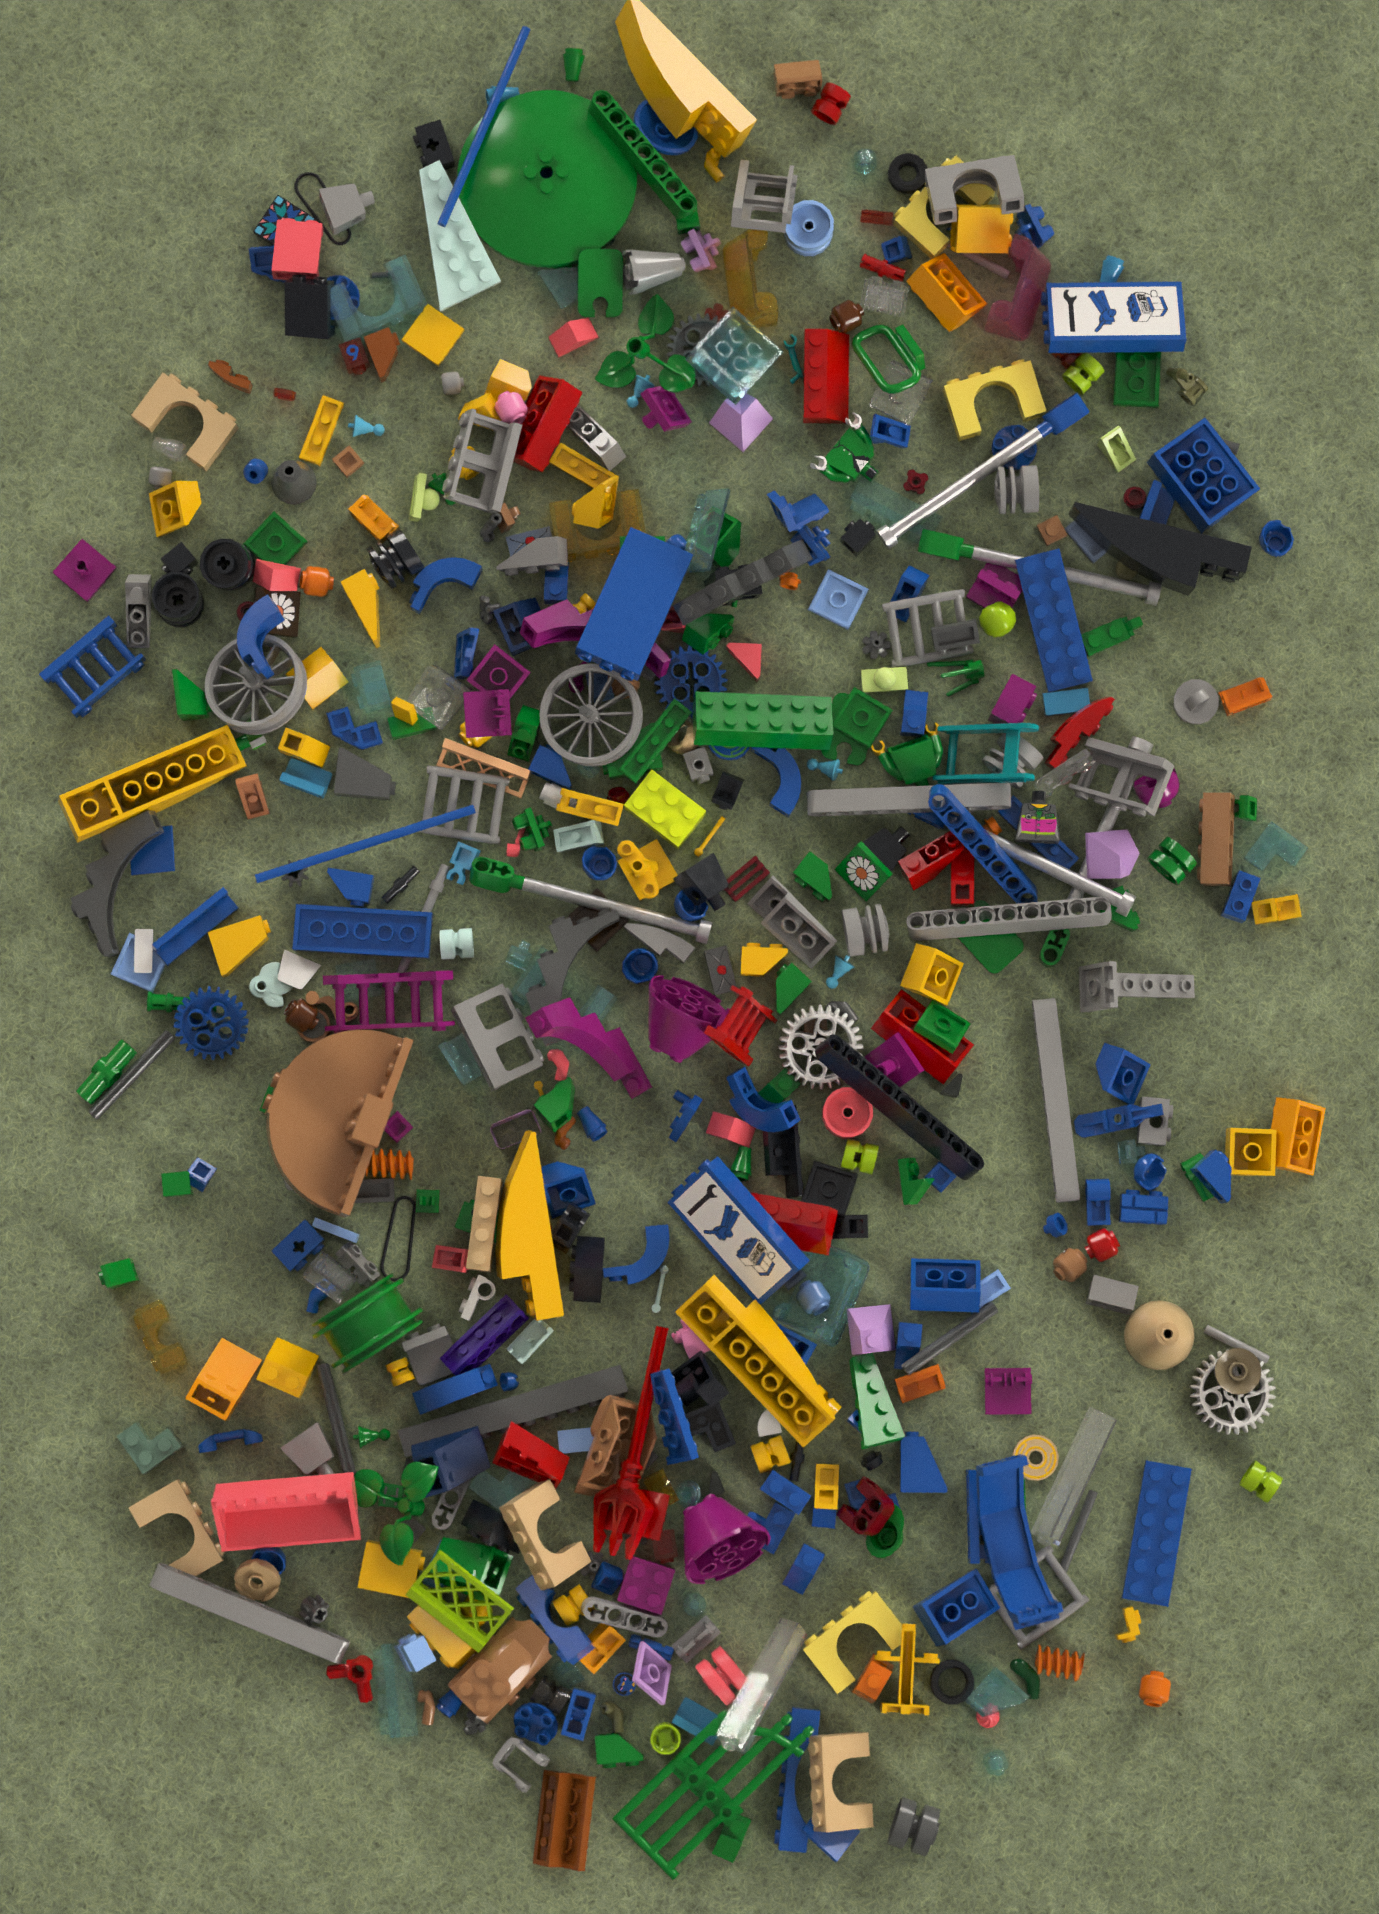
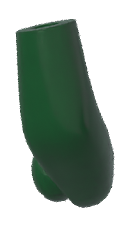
M1021 1658L1012 1660L1010 1668L1023 1679L1027 1698L1039 1699L1040 1677L1037 1672Z

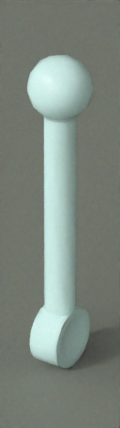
M666 1265L660 1267V1281L655 1304L652 1305V1311L655 1313L661 1310L659 1303L665 1274L669 1271Z

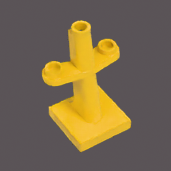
M658 839L639 849L632 841L628 840L622 841L618 845L617 851L622 858L617 862L639 901L645 898H655L659 890L675 882L673 878L677 876V873Z
M902 1624L900 1656H891V1651H877V1655L874 1657V1660L900 1661L897 1703L880 1702L881 1713L899 1712L900 1714L920 1713L929 1715V1705L913 1704L914 1662L940 1663L938 1654L924 1653V1658L915 1657L916 1624Z

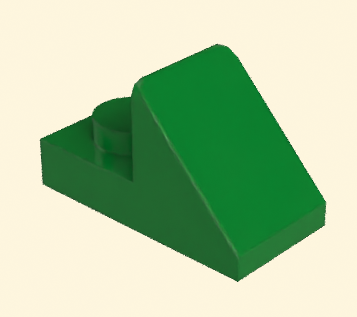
M784 1068L758 1094L769 1102L781 1103L801 1083L798 1080L795 1081L792 1074L788 1075V1070Z
M916 1158L898 1159L903 1204H918L933 1183L934 1178L918 1179L919 1165L916 1162Z
M740 1814L728 1827L724 1824L712 1854L733 1863L742 1846V1841L751 1819Z

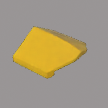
M500 359L490 377L485 394L491 393L494 399L498 401V396L503 392H516L526 401L532 388L528 370Z

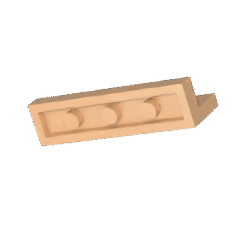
M445 738L436 766L457 769V767L462 766V769L466 771L463 764L475 761L481 769L477 773L485 774L489 770L496 769L503 777V773L510 775L506 778L517 777L522 779L523 782L519 792L509 789L508 786L505 787V793L522 798L531 775L530 770ZM447 751L456 754L460 763L453 766L443 764ZM460 756L467 758V760L462 761ZM482 765L488 766V768L483 770ZM483 783L484 785H487V786H489V787H492V788H495V789H496V786H497V785H495V784Z

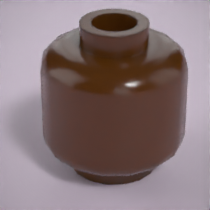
M846 300L831 309L829 319L837 332L848 333L862 325L864 311L859 303L855 304L851 300Z
M303 998L293 999L283 1013L285 1015V1022L300 1033L305 1032L307 1029L313 1030L319 1021L317 1018V1008L307 1003Z

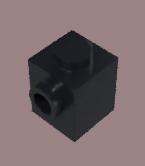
M859 519L856 523L851 521L845 527L844 531L846 533L841 537L840 542L857 557L876 538V533L874 532L876 529L867 520L864 522L862 519Z
M182 542L161 558L164 564L161 568L166 574L182 572L190 575L193 571L192 567L198 563Z

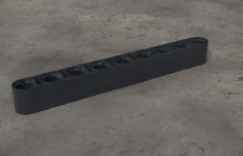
M830 1035L815 1049V1055L820 1062L959 1178L969 1180L984 1167V1160L979 1153L839 1036Z

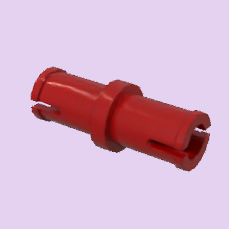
M867 254L863 255L862 262L860 263V268H865L877 273L881 278L885 276L899 283L903 282L904 275L907 272L906 269L889 264V261L885 259L881 261Z

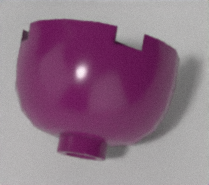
M1175 768L1172 771L1158 806L1159 808L1169 806L1172 803L1171 800L1179 792L1180 783ZM1141 776L1134 781L1133 788L1139 800L1148 805L1157 780Z

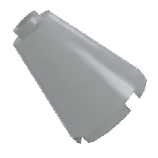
M625 250L622 252L623 258H625L623 281L625 288L631 289L628 293L629 295H636L682 275V271H685L684 258L680 257L678 253Z

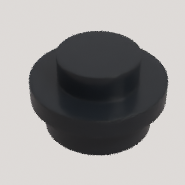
M872 1450L863 1455L862 1467H866L867 1471H871L883 1463L881 1452Z

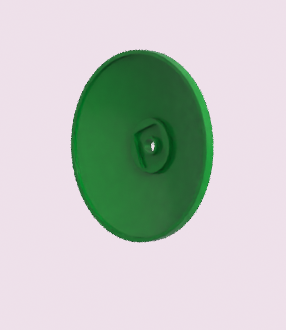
M539 90L522 93L499 103L459 198L478 237L503 257L533 267L552 268L578 262V254L583 249L605 248L617 236L628 220L636 197L637 170L590 114L588 107L591 101L589 99L564 91ZM483 117L474 126L465 141L459 158L457 177ZM610 119L613 123L618 124L615 119ZM545 168H549L553 171V175L546 179L541 177L540 172Z

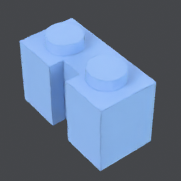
M407 1634L398 1640V1645L394 1646L407 1672H417L436 1661L424 1636Z

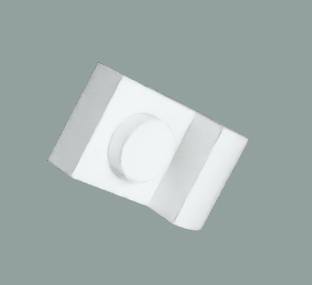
M766 1409L758 1420L757 1430L759 1437L782 1432L780 1422Z

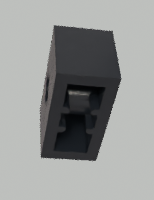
M441 119L415 127L416 135L413 136L416 148H421L423 156H420L422 167L424 168L440 160L444 170L455 167V161ZM434 144L436 151L432 152L430 145Z

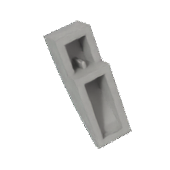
M626 923L624 926L626 931L659 957L666 950L684 964L695 950L694 946L682 938L659 928Z

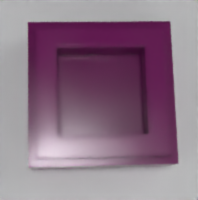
M397 1111L387 1120L384 1131L398 1143L414 1127Z

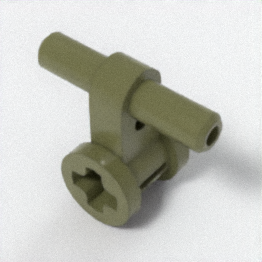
M1168 368L1166 371L1167 376L1172 377L1180 386L1179 396L1191 406L1196 403V399L1202 392L1206 393L1208 390V386L1199 377L1189 373L1186 369Z

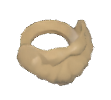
M688 720L683 725L688 726L684 739L681 742L679 741L678 731L668 743V747L677 754L683 755L698 748V745H694L693 725Z

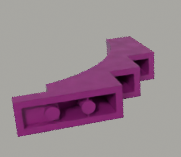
M570 997L544 1006L525 1018L536 1038H560L576 1045L589 1054L602 1066L614 1082L621 1079L631 1099L652 1088L621 1028L606 1032L595 1012L581 1017Z

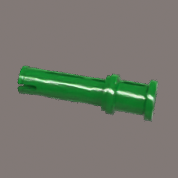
M148 991L147 1012H151V1010H164L166 1013L173 1012V1010H177L179 1004L184 1005L182 1002L184 997L174 996V994L169 992L165 995L153 994L152 991ZM217 1006L213 1007L215 1012H217Z

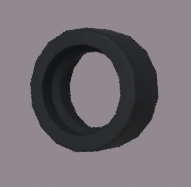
M945 1660L933 1669L930 1676V1687L933 1694L941 1702L948 1705L960 1704L966 1701L972 1694L974 1676L963 1662ZM949 1668L960 1670L966 1679L964 1690L956 1696L944 1694L938 1685L940 1674Z

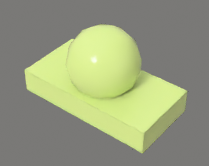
M419 473L414 478L409 521L418 522L421 519L422 508L433 510L439 505V494L431 488L425 489L427 474Z
M883 667L880 669L861 670L862 692L864 693L908 690L906 667Z

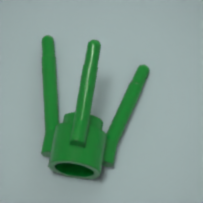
M970 659L966 661L927 663L928 667L963 666L961 670L941 674V678L964 674L966 680L970 679L947 692L946 696L948 697L971 685L978 684L979 679L985 677L981 660L974 661Z

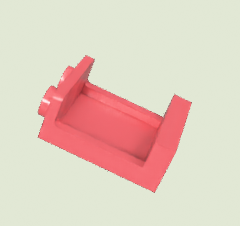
M291 218L277 220L272 262L273 279L289 280L293 275L298 274L305 275L308 279L319 277L318 267L323 236L322 223L314 220L300 222Z

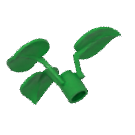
M655 294L646 303L639 316V330L647 336L629 339L626 345L628 354L623 351L610 353L595 376L596 381L611 388L628 386L636 376V371L632 366L635 363V356L638 359L649 357L664 367L659 373V382L666 391L672 393L681 392L694 385L695 370L692 363L686 357L674 354L666 364L649 353L650 346L645 340L654 338L655 334H666L674 323L673 311L660 295Z
M422 1462L408 1464L403 1470L401 1483L406 1488L404 1494L407 1496L402 1499L379 1492L383 1487L384 1481L378 1472L371 1469H362L354 1474L358 1506L363 1508L371 1507L376 1503L378 1496L397 1502L399 1511L405 1515L397 1519L395 1525H385L380 1535V1546L383 1553L390 1561L397 1565H403L404 1559L413 1544L412 1529L409 1525L401 1522L411 1520L412 1516L418 1517L423 1514L425 1504L422 1499L429 1493L435 1481L438 1466Z

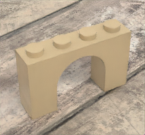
M163 372L132 413L131 417L135 422L152 433L171 409L178 406H189L196 409L203 417V429L200 436L186 453V456L190 461L207 472L238 430L235 423L236 419L227 412L223 415L217 411L218 406L210 400L203 401L198 397L200 394L190 386L187 389L180 384L182 381L175 375L170 374L168 376Z
M478 1176L466 1269L492 1272L495 1225L503 1189V1180L500 1178Z
M177 1479L128 1508L139 1528L168 1513L180 1514L188 1519L195 1534L193 1546L185 1556L169 1564V1566L198 1576L224 1561L223 1555L226 1553L221 1551L220 1542L215 1543L211 1535L214 1534V1531L208 1522L204 1523L200 1517L203 1512L197 1502L193 1503L190 1499L189 1494H191L189 1486L185 1481L181 1483L180 1479Z
M550 1479L534 1484L499 1507L503 1519L507 1523L514 1541L517 1543L541 1591L557 1586L592 1562L582 1541L566 1545L556 1553L548 1551L540 1542L537 1533L538 1518L545 1509L560 1500Z
M846 1732L810 1736L808 1751L810 1754L809 1774L812 1788L810 1797L813 1808L812 1824L814 1831L834 1832L873 1827L872 1803L857 1802L843 1804L836 1798L832 1788V1776L840 1762L848 1758L870 1756L869 1732Z

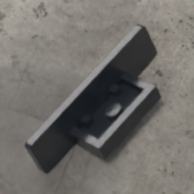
M798 1123L787 1130L779 1132L763 1131L766 1176L785 1175L787 1198L803 1196Z

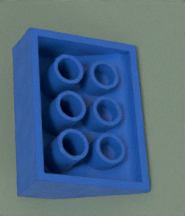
M1203 418L1159 449L1147 461V464L1201 534L1260 490L1259 486L1206 418Z

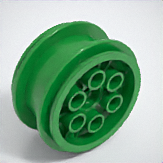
M391 1273L311 1324L313 1327L318 1326L320 1329L312 1335L313 1339L323 1334L339 1358L331 1364L333 1369L342 1364L344 1369L341 1372L349 1371L423 1323L422 1319L417 1321L415 1318L423 1309L420 1307L411 1312L396 1288L404 1282L403 1278L393 1283L390 1278L394 1275Z

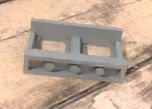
M740 160L732 208L731 227L785 233L786 224H791L798 175H793L794 166H789L788 177L749 173V161ZM762 186L785 189V198L754 195L755 188ZM753 210L782 213V222L751 219V213Z
M475 409L465 411L459 420L461 429L459 435L454 440L453 447L456 449L454 457H451L448 464L450 473L443 484V498L491 514L501 512L522 425L515 422L508 424L478 414ZM473 424L494 430L495 437L490 455L467 449ZM462 467L484 475L478 499L456 492Z
M1088 737L1085 746L1090 749V753L1077 785L1070 783L1068 786L1075 792L1074 796L1082 800L1092 798L1094 802L1106 806L1107 803L1113 804L1114 808L1121 811L1130 809L1132 813L1141 817H1145L1146 814L1155 816L1174 765L1167 759ZM1100 764L1118 768V774L1110 794L1089 789L1095 771ZM1138 775L1157 780L1148 806L1127 800L1134 780Z
M503 983L461 1002L451 1009L491 1092L525 1074L540 1069L544 1061L541 1051L535 1049L532 1043L534 1038L528 1028L525 1029L522 1023L524 1019L519 1008L515 1009L511 1001L513 1000V995L508 987L505 988ZM499 996L511 1020L487 1030L484 1028L476 1012V1006ZM520 1037L531 1061L511 1071H507L496 1052V1048Z

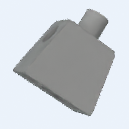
M355 184L319 189V199L333 236L363 221L366 216L364 207L375 204L372 192L368 191L359 194Z
M319 1422L281 1447L282 1451L306 1475H309L314 1470H316L318 1475L334 1474L327 1461L335 1455Z

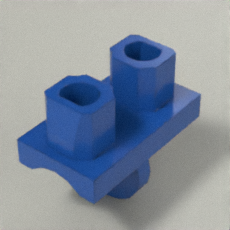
M1028 204L1024 206V211L1017 213L1018 221L1016 223L1019 229L1014 233L1016 237L1023 236L1026 242L1030 241L1034 250L1039 249L1054 235L1050 225L1042 227L1039 222L1044 218L1041 206L1032 207Z
M804 525L802 529L797 530L798 532L791 539L792 543L803 539L804 543L808 544L812 549L809 553L813 559L807 562L810 566L820 561H826L831 557L823 547V545L827 547L831 544L826 538L831 533L828 529L821 531L818 526H815L811 531L807 525Z

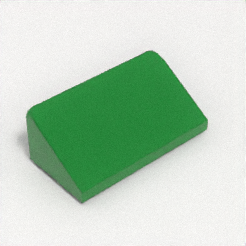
M432 707L417 710L418 720L414 725H410L395 716L387 718L392 739L396 740L436 730Z

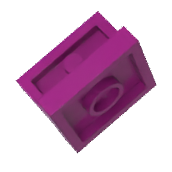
M986 563L979 572L966 598L984 609L986 606L998 601L1004 602L1013 608L1022 593L1019 576L1004 566Z

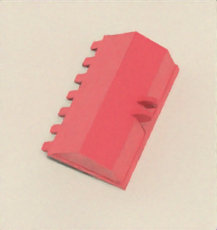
M354 1472L216 1484L213 1499H211L222 1552L361 1540Z

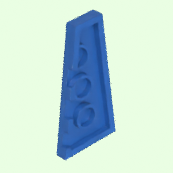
M670 1368L651 1373L655 1403L660 1405L661 1408L658 1415L659 1424H663L666 1435L662 1437L663 1445L668 1447L669 1456L666 1457L667 1465L698 1458L697 1445L692 1438L690 1424L685 1417L682 1400L678 1395L675 1379L671 1374Z

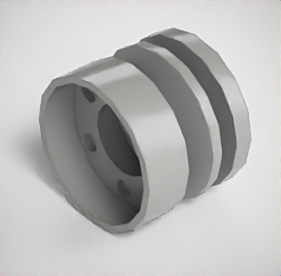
M1037 465L1021 466L1019 476H1015L1013 466H1009L1008 477H1005L1004 467H997L994 493L999 514H1006V504H1009L1010 514L1015 513L1016 503L1021 504L1023 513L1039 512Z
M1003 733L997 740V744L1002 749V752L991 748L989 753L992 757L986 755L982 760L983 764L992 774L1003 773L1006 733ZM1020 736L1017 773H1026L1023 767L1034 771L1042 761L1043 756ZM1022 782L1008 783L1015 789H1020L1023 785Z
M881 904L874 905L875 915L871 914L869 905L865 906L864 917H860L857 907L842 910L843 928L849 957L864 955L865 944H870L872 952L877 953L876 942H880L882 952L888 951L889 929Z

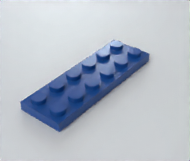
M1060 549L1016 559L1015 564L1048 692L1093 681Z
M296 904L292 949L296 951L430 959L433 913Z
M1145 1460L1122 1593L1123 1599L1168 1607L1192 1469Z

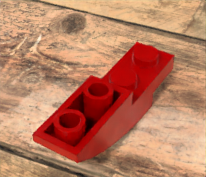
M1104 697L1095 700L1070 716L1049 739L1056 746L1044 764L1051 769L1062 767L1068 758L1066 754L1070 748L1074 749L1081 739L1079 735L1089 737L1099 730L1101 726L1100 720L1103 716H1108L1114 707L1112 703L1115 699L1113 697Z

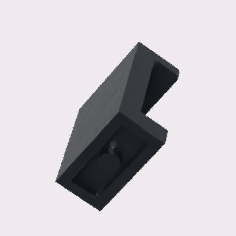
M300 274L293 275L292 278L285 281L286 336L329 339L335 335V325H331V288L334 287V281H329L327 277L322 276L308 279L305 275Z

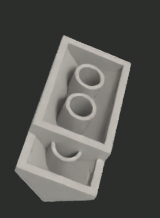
M774 876L747 903L764 918L761 924L811 969L837 942Z

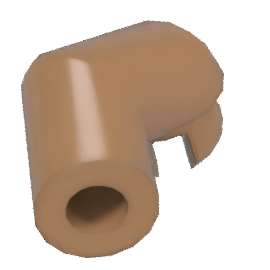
M420 1690L417 1701L425 1703L422 1723L424 1725H433L436 1710L433 1693L429 1690Z

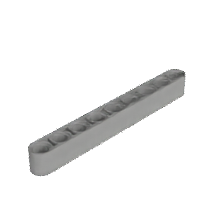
M1011 784L944 785L968 811L1011 808ZM932 786L811 790L807 792V815L844 816L933 812L928 804L929 791ZM937 795L934 797V799L937 801H941L944 799V797Z
M1092 897L921 911L911 913L907 917L906 923L909 936L913 940L923 941L1104 926L1110 923L1112 912L1108 899ZM1098 910H1105L1103 913H1097ZM1082 912L1080 915H1075L1074 913ZM1052 914H1059L1056 917L1051 916ZM1032 915L1037 916V917H1035V918H1033V919H1029V918H1028L1029 916H1032ZM1008 917H1012V918H1013L1012 920H1009V921H1008V920H1005V919L1008 918ZM985 919H990L989 922H982ZM962 921H967L966 924H959ZM938 923H944L943 926H936ZM915 925H922L919 928H914Z
M1056 999L1032 1000L1035 1033H1037L1035 1035L1038 1056H1040L1038 1061L1040 1077L1042 1078L1043 1101H1045L1046 1124H1048V1143L1051 1146L1049 1151L1051 1168L1053 1169L1054 1192H1056L1055 1200L1056 1203L1080 1200Z
M158 1563L149 1584L158 1591L334 1663L341 1664L350 1644L348 1639L313 1624L309 1625L301 1619L167 1564Z

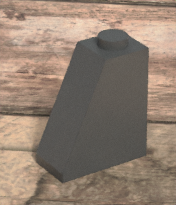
M339 748L334 787L335 795L390 801V796L395 795L396 782L392 781V776L350 751Z

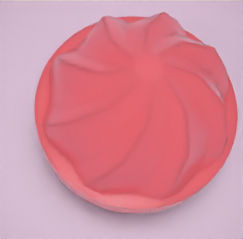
M990 1704L981 1706L976 1713L978 1723L985 1728L994 1727L1000 1718L997 1708Z

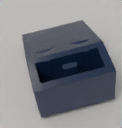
M478 1426L411 1445L414 1462H422L439 1467L435 1481L426 1497L447 1492L491 1467Z

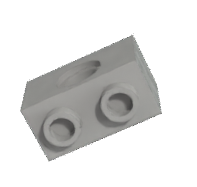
M1140 1098L1139 1107L1162 1104L1164 1115L1158 1116L1161 1119L1159 1128H1154L1150 1125V1118L1145 1119L1138 1125L1136 1144L1165 1146L1166 1141L1170 1142L1171 1128H1168V1118L1172 1119L1173 1105H1170V1099Z

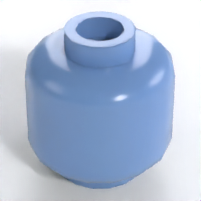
M807 1280L799 1286L800 1290L797 1293L796 1299L807 1314H814L816 1316L829 1308L831 1297L821 1282Z

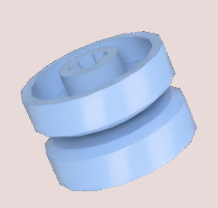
M804 200L796 203L793 206L791 224H786L784 233L788 247L796 254L802 256H815L822 253L830 245L833 237L834 220L830 210L822 203L814 200Z

